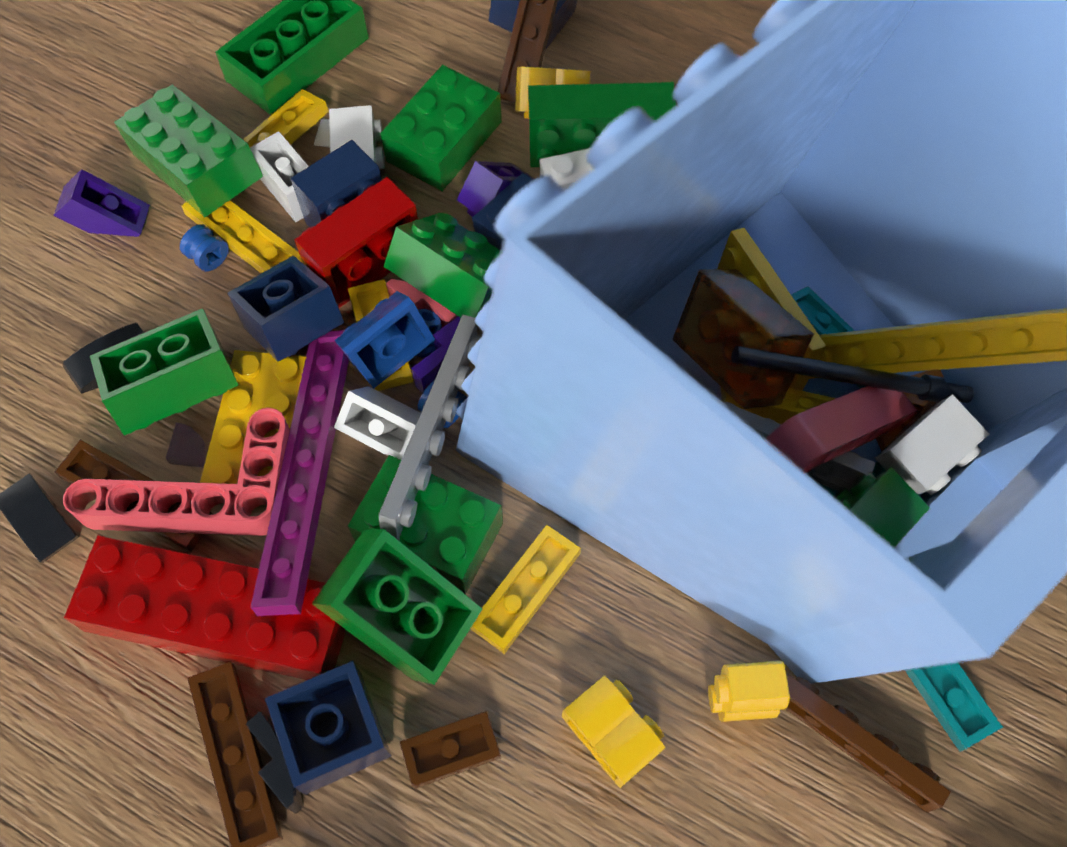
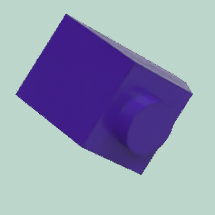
M475 161L457 201L467 207L466 212L473 217L522 173L533 180L536 179L512 163Z
M81 169L63 187L53 216L87 233L138 237L141 235L150 205Z

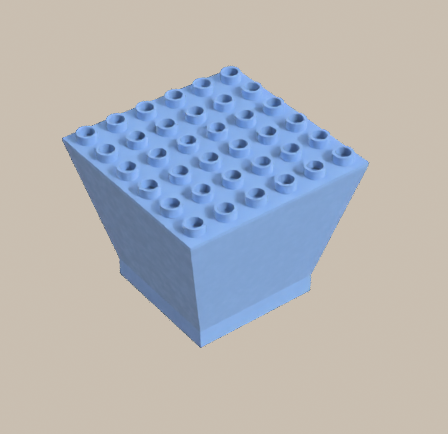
M778 0L756 27L753 38L759 44L748 53L739 58L725 43L715 45L704 53L678 82L673 92V98L679 103L678 106L657 122H654L640 107L628 110L609 125L591 147L587 155V162L594 168L591 172L566 191L551 176H542L523 188L500 213L495 223V229L505 239L502 253L491 264L484 276V281L492 288L493 293L491 299L481 309L475 319V323L483 331V336L468 354V359L475 365V369L461 386L468 397L456 411V414L462 419L456 451L462 457L763 641L777 654L796 677H801L812 684L988 658L995 653L1067 574V361L941 369L947 383L973 388L974 396L971 402L960 403L986 429L989 435L977 445L982 451L976 458L963 467L956 464L947 472L951 480L933 495H929L926 491L918 494L930 509L893 549L718 401L721 400L720 387L725 374L769 384L773 383L767 369L732 363L731 356L734 347L750 348V344L739 326L734 324L731 314L721 298L716 296L711 283L730 232L745 228L790 294L809 286L855 331L1067 308V0ZM925 371L899 372L896 374L911 376ZM814 378L808 380L803 391L839 398L860 388L856 384ZM876 439L851 450L873 462H878L875 457L881 453Z

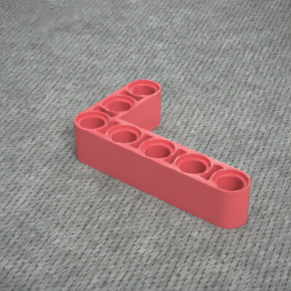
M866 386L793 416L764 440L804 474H807L813 468L893 431L915 415L918 410L903 392Z
M262 408L250 417L237 484L81 479L72 483L66 489L63 495L64 507L84 526L94 530L267 535L290 428L282 413L277 409ZM279 429L275 435L267 438L264 437L270 430ZM269 466L273 467L267 475L257 476L261 469ZM96 499L95 504L85 510L88 503ZM139 501L134 509L126 512L131 503ZM182 502L176 511L167 513L173 504ZM224 503L220 512L209 515L210 510L215 505ZM267 505L266 510L262 514L251 516L252 511L256 507Z

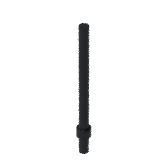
M735 346L731 356L732 363L910 393L917 395L920 400L940 402L942 399L953 394L959 402L969 403L974 396V390L970 386L947 383L943 377L927 374L919 378L742 346Z

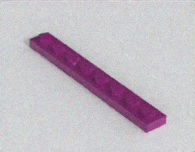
M344 330L329 331L327 334L309 343L251 603V608L257 616L301 614L335 437L336 429L334 426L339 415L349 362L347 356L334 341L343 334Z

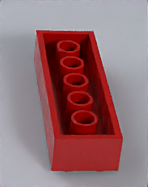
M99 535L95 539L64 615V619L84 632L226 663L231 661L235 665L309 680L335 669L346 632L345 628L312 604L326 584L325 582L307 580L301 614L257 616L251 608V603L259 572L258 568Z

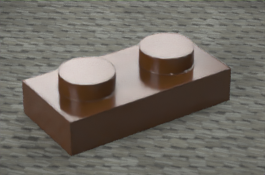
M487 711L399 741L414 789L501 758Z

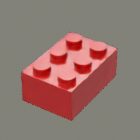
M386 177L376 185L369 186L361 195L346 205L338 207L333 214L315 226L307 228L299 237L294 239L302 263L330 286L338 308L351 301L348 288L379 281L391 272L384 267V263L395 228L418 220L416 204Z

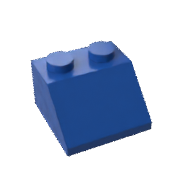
M396 291L389 298L380 301L374 310L360 321L348 326L343 334L334 341L374 389L431 344L435 338L414 302L408 296Z

